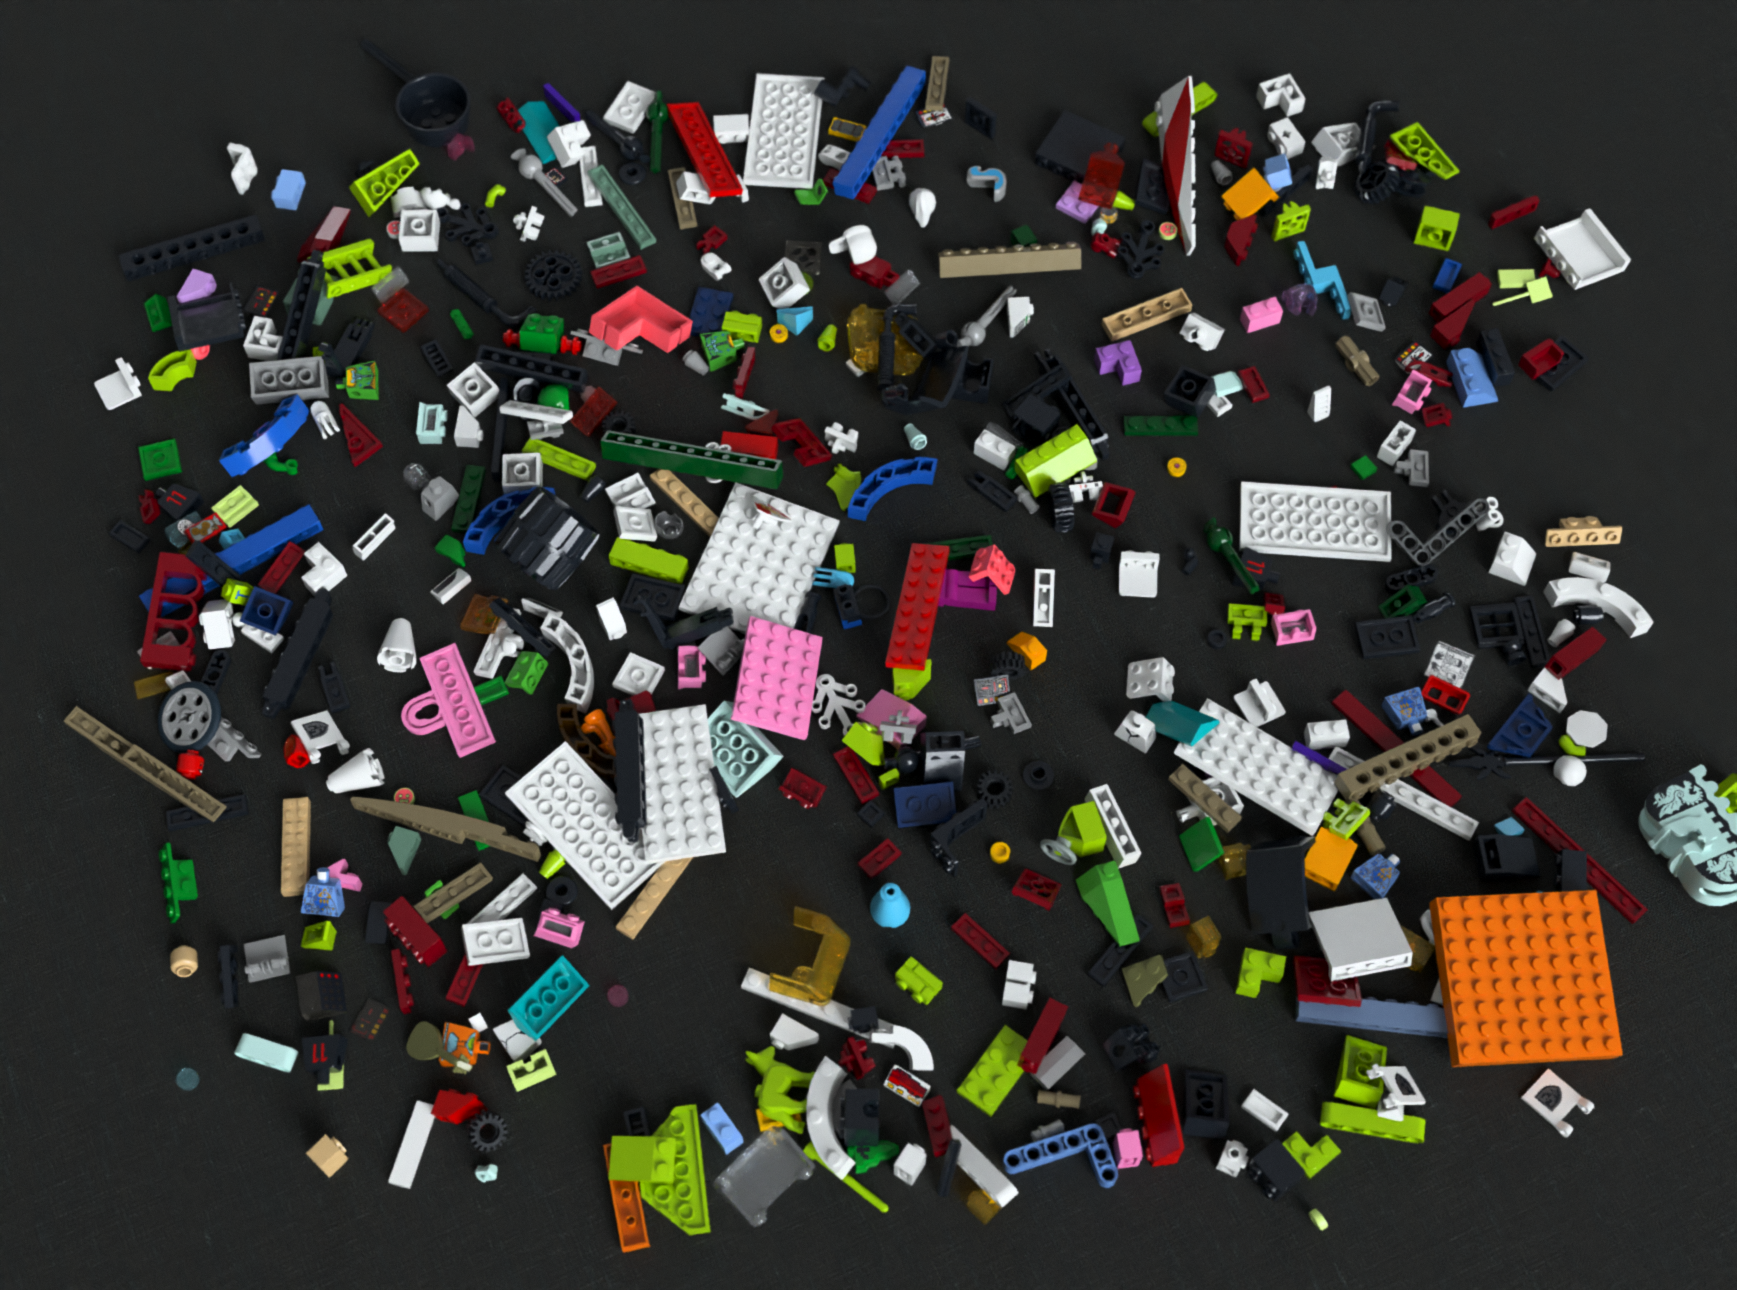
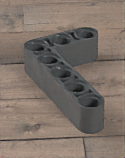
M1482 498L1470 501L1423 543L1405 523L1399 520L1389 522L1386 532L1415 565L1424 566L1429 564L1489 511V503ZM1477 502H1480L1483 505V509L1481 512H1477L1475 510V504ZM1464 514L1468 517L1466 525H1463L1460 521L1461 516ZM1394 524H1398L1400 526V532L1398 534H1394L1392 531V526ZM1448 527H1452L1454 530L1452 537L1446 535ZM1407 538L1413 541L1411 548H1407L1404 544ZM1435 539L1440 543L1437 550H1434L1431 546L1432 541ZM1420 552L1425 554L1423 562L1417 560V555Z

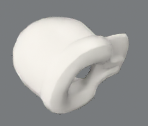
M865 225L850 227L844 231L842 237L829 243V249L832 254L848 250L854 264H862L871 260L877 250L871 231Z

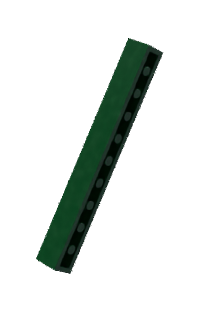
M607 430L601 439L602 458L612 461L761 486L769 489H778L783 479L782 460Z

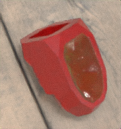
M291 735L287 738L283 748L287 764L295 768L306 766L310 759L299 737Z

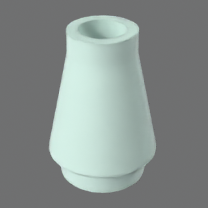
M907 424L904 427V431L910 447L915 450L924 448L927 444L926 436L913 424Z

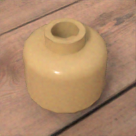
M186 945L174 949L170 954L171 971L180 977H188L198 968L197 951Z

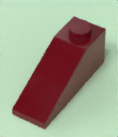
M1474 299L1433 327L1430 336L1444 350L1454 347L1459 343V338L1476 302Z

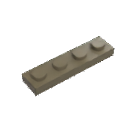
M932 57L926 110L943 111L949 57Z
M685 167L668 170L680 230L697 227L693 203L689 200L680 199L676 184L682 173L686 172Z
M1184 764L1169 776L1168 780L1227 833L1241 821L1242 817Z
M479 863L416 904L414 910L426 923H429L490 883L493 877Z

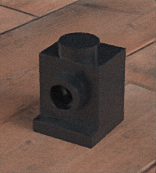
M875 1006L850 1010L851 1017L847 1018L849 1030L867 1033L871 1031L870 1029H874V1031L879 1029Z

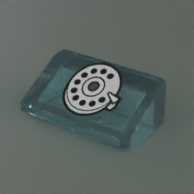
M196 511L165 528L167 539L179 548L190 541L184 534V531L203 519Z

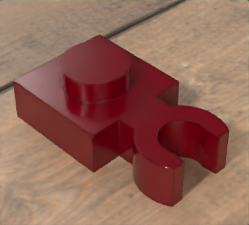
M714 225L703 235V240L696 244L697 250L705 247L703 254L709 253L711 247L716 250L728 239L727 234Z
M145 489V496L139 495V501L143 504L140 507L143 522L151 524L161 513L157 499L153 498V491Z

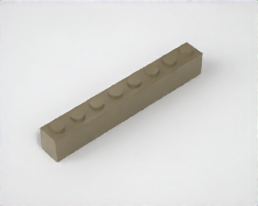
M1066 242L1063 245L1049 243L1047 246L1032 244L1030 247L1014 245L1013 248L997 246L995 249H988L987 247H980L978 250L963 248L960 251L946 249L938 252L940 278L1081 269V247L1076 242Z

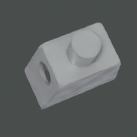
M438 476L436 479H432L429 482V486L421 493L422 510L437 521L459 499V494L450 483L441 476Z

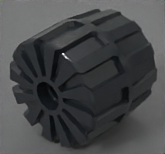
M538 486L514 511L495 538L494 544L501 553L507 556L508 560L520 565V570L532 576L541 585L551 590H557L582 563L600 534L576 510L547 489Z

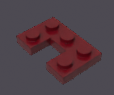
M800 418L775 423L771 428L782 442L791 439L797 440L802 448L796 449L793 455L804 467L830 461L833 456Z

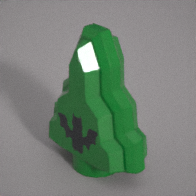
M879 1141L878 1146H847L848 1156L855 1162L856 1174L865 1173L868 1168L876 1167L880 1160H889L899 1154L898 1145L890 1141Z

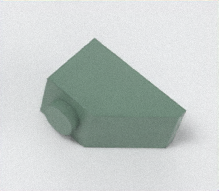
M395 826L394 831L390 832L388 836V845L402 874L407 875L420 845L421 838L418 832Z

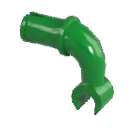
M276 452L263 460L273 471L287 472L290 475L298 473V464L295 459H289L285 463H281L278 461Z

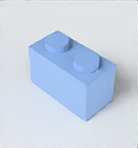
M1285 153L1265 160L1266 166L1263 167L1264 179L1273 190L1292 184L1291 169Z
M281 170L280 176H277L275 190H272L271 199L274 201L276 208L297 209L306 183L302 172Z
M716 1103L701 1114L702 1122L726 1155L743 1143L742 1135L719 1103Z

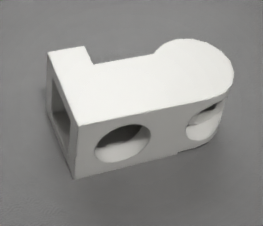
M827 145L819 154V159L825 165H830L840 171L841 166L848 160L850 152L836 146Z

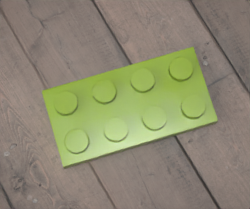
M1005 1025L958 1088L957 1093L991 1117L1024 1072L1017 1064L1027 1040Z

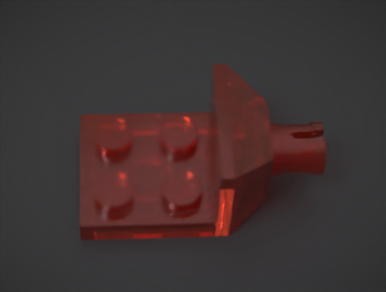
M1112 143L1105 144L1104 151L1091 153L1078 201L1112 210L1125 162L1116 155L1119 149L1118 146L1114 144L1112 150H1110Z

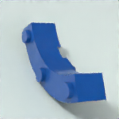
M298 394L282 400L278 409L273 414L275 418L271 422L264 423L253 433L254 437L247 442L242 440L223 450L219 459L220 463L231 477L245 474L250 468L259 464L274 452H279L300 426L306 422V417L310 410Z
M915 457V459L907 460L899 459L876 469L855 490L848 506V518L866 521L873 505L884 494L895 488L909 484L932 485L938 459L929 457Z
M532 487L530 490L510 492L487 505L479 513L480 515L474 523H471L463 541L466 552L484 555L493 536L504 527L514 511L536 487ZM543 487L555 495L554 488Z

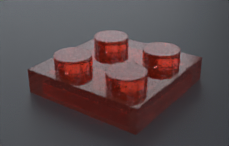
M404 288L378 309L379 315L402 333H405L429 311L428 306Z

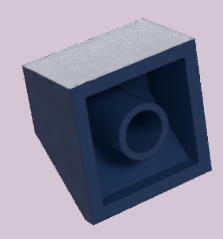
M254 586L240 622L276 636L287 620L294 602Z

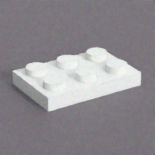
M627 81L603 119L610 125L634 134L646 116L648 105L654 102V94L656 92Z
M522 918L464 924L461 927L468 966L527 959L530 956Z

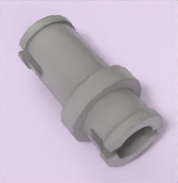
M1023 485L1014 490L1013 493L1017 496V500L1023 503L1030 514L1039 509L1040 506L1030 496V491L1026 490Z
M1058 1119L1046 1126L1040 1125L1037 1127V1130L1030 1133L1032 1140L1037 1142L1063 1133L1065 1130L1063 1123Z

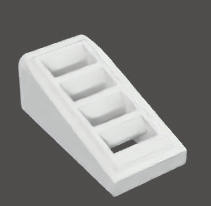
M1330 386L1313 392L1307 413L1314 422L1324 419L1330 414Z

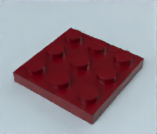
M1294 956L1293 968L1298 1001L1361 1007L1362 999L1358 976L1331 981L1329 965L1326 959Z

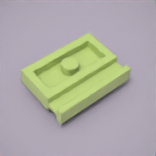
M240 485L211 509L231 528L259 506V504Z

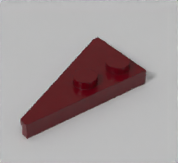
M1387 140L1386 144H1384L1386 162L1397 165L1402 170H1407V168L1415 170L1417 163L1394 143Z
M341 403L339 411L348 442L353 466L357 467L382 448L383 445Z

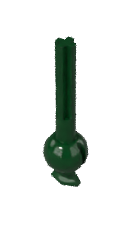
M658 90L654 94V102H651L646 109L647 119L652 123L650 171L654 174L661 171L662 124L669 118L667 105L662 102L663 95Z
M1211 518L1205 523L1203 532L1208 533L1207 544L1209 548L1215 552L1223 553L1251 594H1254L1255 591L1258 592L1260 590L1259 585L1231 546L1233 542L1231 532L1225 527H1217L1216 518Z

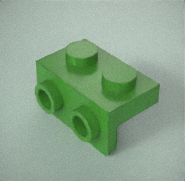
M521 651L505 684L508 687L521 688L526 693L532 695L548 666V662L537 652Z

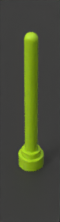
M811 1140L803 1150L802 1155L807 1159L817 1160L836 1175L820 1158ZM846 1174L842 1180L881 1212L888 1211L887 1204L850 1175Z

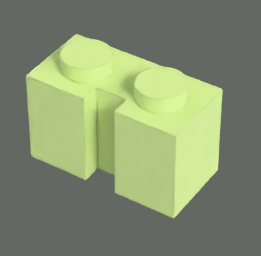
M546 1049L531 1055L532 1061L524 1064L523 1060L506 1066L517 1092L556 1075Z

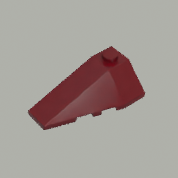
M333 206L301 246L297 262L307 261V257H311L313 250L324 253L337 249L351 209Z

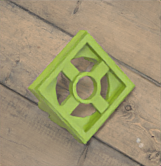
M1292 201L1289 203L1290 207L1283 204V214L1276 216L1271 236L1273 241L1305 231L1311 210L1308 204L1299 207Z

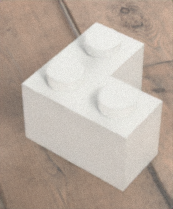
M1290 73L1259 84L1256 97L1263 109L1279 104L1286 117L1302 112L1305 97Z
M584 121L556 127L547 138L563 168L576 164L584 156L580 145H583L591 135Z
M254 316L243 345L248 358L277 361L283 337L275 335L276 328L272 319Z
M319 542L304 553L312 569L301 578L306 588L314 596L322 588H326L328 591L331 590L347 576L343 565Z
M226 599L208 601L199 615L200 624L204 625L205 632H203L204 643L208 644V649L231 647L235 641L231 623L234 615L232 603Z

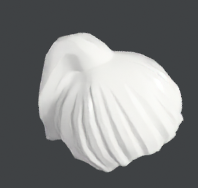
M918 188L910 194L909 206L920 226L925 227L929 221L930 214L935 209L936 200L932 191L926 188Z

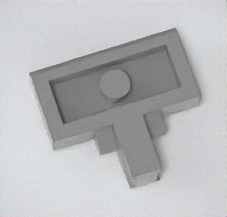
M1410 449L1408 460L1396 461L1394 473L1409 476V485L1428 487V451Z
M1015 693L997 699L1000 710L997 711V715L991 716L990 723L993 728L1004 725V727L1009 726L1013 734L1031 728L1032 724Z

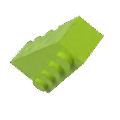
M409 149L358 179L349 189L368 217H370L420 163Z

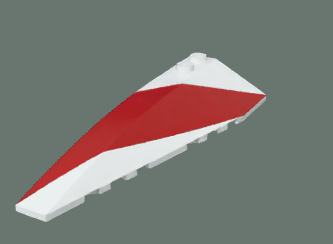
M1188 76L1161 94L1159 100L1155 103V112H1157L1156 126L1159 129L1164 178L1172 213L1186 255H1191L1195 248V224H1192L1195 217V208H1192L1193 199L1195 198V191L1192 190V183H1195V154H1191L1195 145V138H1191L1195 128V120H1191V113L1195 112L1192 76Z

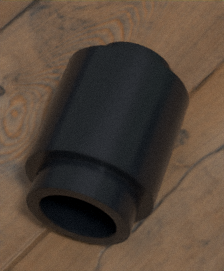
M1597 605L1576 606L1572 612L1573 621H1576L1577 625L1597 624L1603 620V610L1601 607H1597Z

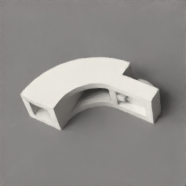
M893 1025L891 1026L890 1034H888V1030L875 1029V1033L870 1034L869 1043H889L901 1047L908 1055L910 1070H933V1060L929 1048L922 1038L913 1031Z

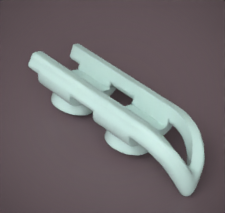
M723 394V398L728 399L727 405L721 406L724 410L751 420H761L770 412L769 409L757 406L752 401L741 400L735 395ZM737 408H743V412L738 411ZM754 410L765 412L761 416H754Z

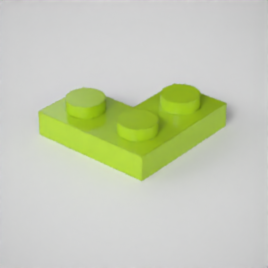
M1295 1132L1282 1143L1306 1171L1304 1175L1308 1179L1313 1177L1341 1152L1327 1135L1312 1148L1298 1132Z

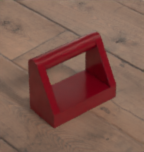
M1105 482L1092 515L1116 529L1124 523L1136 492L1130 488ZM1108 491L1120 497L1114 514L1101 511Z

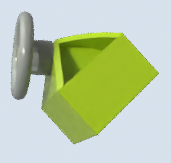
M1095 802L1083 803L1072 806L1061 823L1056 840L1044 839L1040 843L1042 851L1047 856L1062 864L1072 865L1077 860L1075 854L1079 857H1084L1104 850L1107 836ZM1046 845H1050L1053 850H1050Z

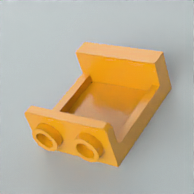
M1255 168L1222 195L1225 200L1223 204L1229 211L1234 210L1235 214L1233 216L1237 221L1253 215L1270 199L1275 202L1279 198Z
M1321 827L1315 838L1316 842L1310 848L1305 858V877L1335 891L1358 845L1350 838L1344 840L1330 833L1329 828Z

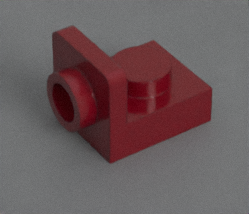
M1444 402L1422 409L1426 427L1441 423L1451 426L1450 419H1452V413L1450 408H1446Z

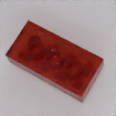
M598 387L570 422L582 433L590 437L618 402L601 387Z

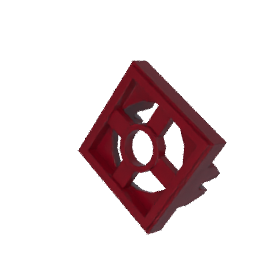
M1239 128L1233 129L1230 133L1221 130L1218 135L1214 156L1246 169L1253 143L1245 140L1246 133L1244 130L1240 134H1238ZM1227 140L1231 142V145H1225L1222 142ZM1239 145L1243 147L1245 153L1238 149L1236 146Z
M1024 869L1013 887L1012 895L1020 896L1050 911L1062 884L1031 870ZM1023 884L1029 886L1031 891L1024 889ZM1033 885H1039L1042 889H1038ZM1037 893H1045L1049 895V897H1042Z

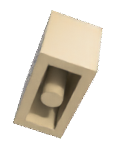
M326 1134L306 1153L329 1178L348 1160L344 1154L347 1150L335 1137L330 1140Z

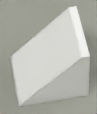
M480 1013L469 1019L473 1029L478 1030V1032L488 1028Z

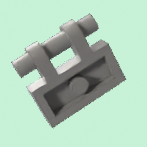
M887 156L880 157L874 166L872 173L877 190L894 188V182H898L899 187L906 185L905 173L902 172V162L898 156H893L892 161H888ZM891 169L895 170L896 173L891 174Z

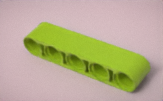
M1206 82L1193 88L1195 112L1191 113V115L1211 104L1217 97V93ZM1157 112L1151 113L1142 122V126L1153 137L1159 136V129L1156 126Z
M1333 1102L1322 1103L1320 1125L1326 1128L1412 1143H1423L1425 1134V1119L1403 1115V1121L1379 1117L1377 1114L1378 1110Z

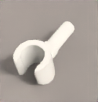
M1434 709L1426 710V722L1433 720L1438 727L1443 726L1437 718V713Z

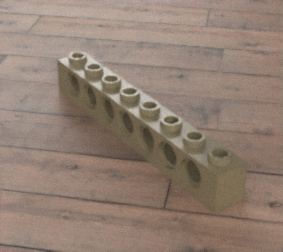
M1469 714L1339 773L1334 784L1346 802L1352 799L1358 800L1369 791L1373 793L1384 784L1390 785L1401 776L1404 778L1408 777L1416 769L1423 770L1434 761L1436 763L1440 762L1449 754L1455 755L1466 746L1468 748L1477 744V739L1482 732Z

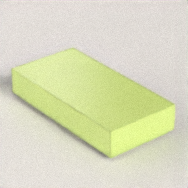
M1534 269L1498 270L1497 272L1499 288H1527L1526 283L1536 280Z

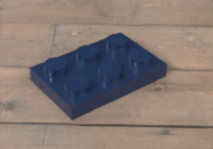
M699 287L689 318L693 321L690 335L700 337V334L722 332L726 311H730L733 301V293Z
M953 782L893 788L898 828L942 822L947 823L956 813Z

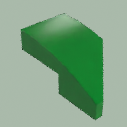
M445 535L436 545L435 550L437 553L450 558L454 564L464 568L465 550L462 544L451 536Z

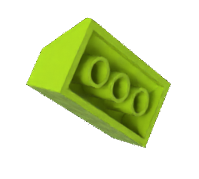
M1076 424L1016 459L1015 471L1036 498L1048 491L1050 484L1064 482L1096 463L1097 459L1087 436Z

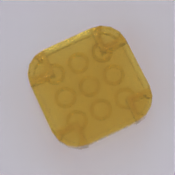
M860 304L859 307L854 309L847 320L849 351L851 360L857 368L862 371L877 373L879 335L881 332H884L883 315L885 310L867 308L866 304ZM894 316L891 323V332L895 334L894 375H910L916 371L923 356L899 333L901 329L894 320L897 316Z

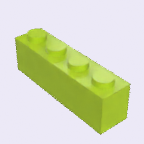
M617 537L609 554L611 565L677 584H682L689 569L688 560L684 556L673 555L663 549L657 550L644 543H635L630 539Z

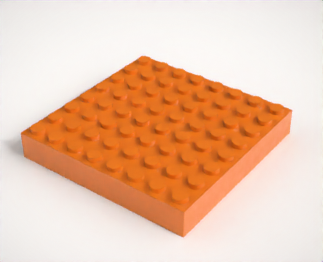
M1596 890L1437 897L1429 902L1452 1067L1614 1059L1623 1055Z

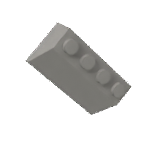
M322 356L249 363L251 398L256 405L279 403L298 394L301 400L329 398L328 378Z

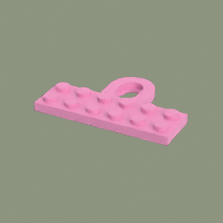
M456 643L421 657L420 661L432 690L411 699L404 706L401 718L407 730L416 735H425L447 726L460 758L495 743L496 740ZM435 704L439 706L438 714L432 719L424 718L420 720L415 716L417 711L427 705Z

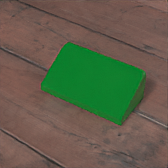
M155 294L144 303L153 332L172 326L166 298Z

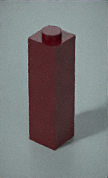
M1480 272L1434 302L1429 315L1437 323L1441 322L1472 299L1477 302L1487 295L1492 283Z
M1591 627L1554 654L1545 665V668L1560 680L1595 654L1607 639L1594 627Z
M1049 998L1020 1055L1017 1066L1026 1072L1036 1075L1066 1015L1068 1006Z

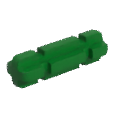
M453 309L450 313L451 318L464 339H471L473 331L460 310Z
M1021 446L1018 449L1005 474L1006 477L1010 479L1016 477L1015 460L1029 452L1027 448Z

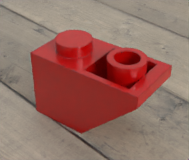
M449 1089V1091L440 1090L430 1114L441 1121L460 1124L481 1110L484 1104L477 1099V1095L469 1092L463 1095L454 1089Z

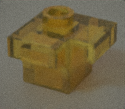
M1242 843L1222 847L1224 854L1218 857L1225 880L1244 876L1246 873V853L1251 848L1250 844L1242 846Z

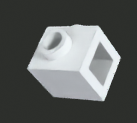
M1227 1141L1216 1169L1236 1177L1240 1168L1244 1169L1249 1157L1245 1155L1248 1149L1244 1148V1145L1238 1141Z

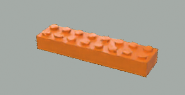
M612 1143L603 1145L608 1175ZM610 1180L623 1253L650 1247L638 1182Z

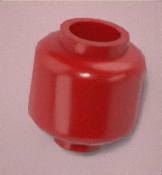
M187 750V753H181L178 756L176 771L185 779L195 780L196 777L201 776L205 760L199 755L198 751Z

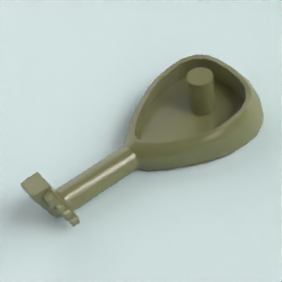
M424 1021L418 1023L413 1029L407 1042V1052L411 1057L418 1060H432L440 1056L454 1065L452 1071L455 1073L466 1074L467 1071H471L473 1066L468 1063L470 1060L465 1055L460 1054L458 1058L444 1049L441 1033L436 1026Z

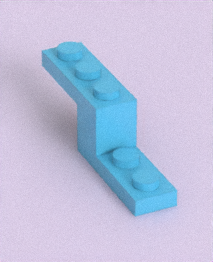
M1305 241L1297 242L1294 258L1299 262V271L1305 278V287L1309 289L1311 295L1330 291L1331 298L1336 302L1337 313H1340L1342 320L1349 319L1351 307L1336 265L1315 269Z

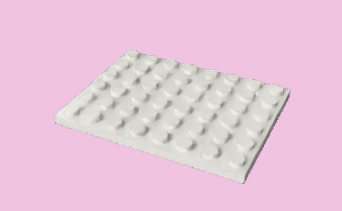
M735 483L682 598L679 610L696 615L714 607H717L719 611L732 608L734 623L728 627L742 634H746L750 616L794 629L801 607L804 606L806 600L805 594L811 591L812 583L816 579L813 578L814 574L819 572L815 571V567H821L840 521ZM751 496L768 503L792 521L784 522L778 520L775 526L762 521L758 529L753 527L752 523L759 511L756 510Z

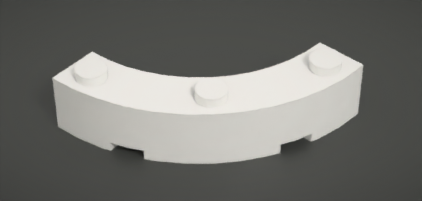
M1578 577L1562 578L1549 581L1543 591L1552 608L1562 605H1575V603L1601 607L1603 613L1606 612L1615 618V621L1624 629L1629 638L1646 633L1653 624L1649 614L1635 599L1622 590L1598 580Z
M549 612L540 629L545 638L555 643L564 651L571 664L572 676L565 700L567 704H577L578 711L586 714L594 690V672L591 659L578 633L566 621Z
M825 1056L819 1064L810 1084L806 1106L807 1124L811 1140L820 1158L829 1169L843 1180L855 1162L846 1154L837 1140L834 1131L832 1107L834 1097H836L837 1091L847 1074Z

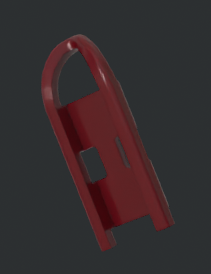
M508 97L505 101H501L496 109L511 130L519 133L520 130L525 128L524 118ZM520 119L522 124L515 129L513 125Z
M1413 361L1404 369L1405 372L1410 373L1415 370L1434 381L1438 386L1451 387L1452 385L1451 382L1447 381V376H1453L1452 372L1424 361ZM1414 365H1421L1420 370L1412 369L1410 367ZM1431 370L1437 371V374L1431 373Z

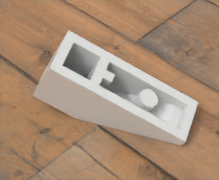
M1034 569L1033 626L1053 627L1054 569Z

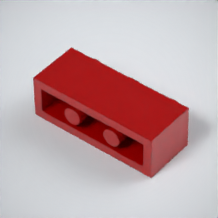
M723 431L721 445H730L731 452L771 459L777 458L778 437Z

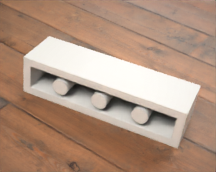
M1108 784L1090 789L1085 802H1095L1107 836L1105 843L1114 861H1116L1118 869L1136 863L1141 855V851Z

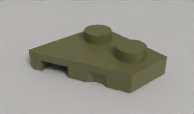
M1161 955L1122 968L1135 1007H1138L1141 1001L1156 989L1157 984L1161 983L1168 976Z

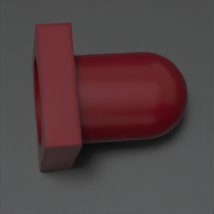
M1548 258L1541 268L1539 277H1543L1546 274L1557 278L1561 272L1557 267L1551 265L1552 260Z

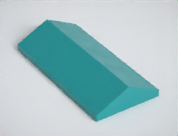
M544 101L527 102L518 110L526 123L522 131L541 162L545 164L557 159L547 136L556 127L560 126ZM520 119L517 121L519 126L522 124Z
M1174 701L1153 704L1146 716V719L1155 724L1156 732L1191 747L1220 723L1216 718Z
M562 955L508 1009V1012L516 1027L536 1041L590 985Z

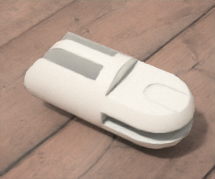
M322 401L313 403L310 408L311 414L323 438L326 439L328 436L322 425H324L330 435L335 434L330 422L337 432L340 431L329 407Z

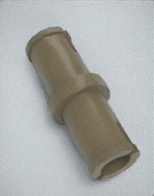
M1039 1090L1037 1103L1056 1105V1108L1065 1106L1079 1109L1081 1095L1064 1094L1062 1091L1056 1093Z

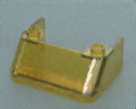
M795 906L794 925L812 930L824 936L812 969L804 966L798 967L793 971L791 978L771 972L769 991L818 1006H825L830 1003L850 948V937L827 915Z

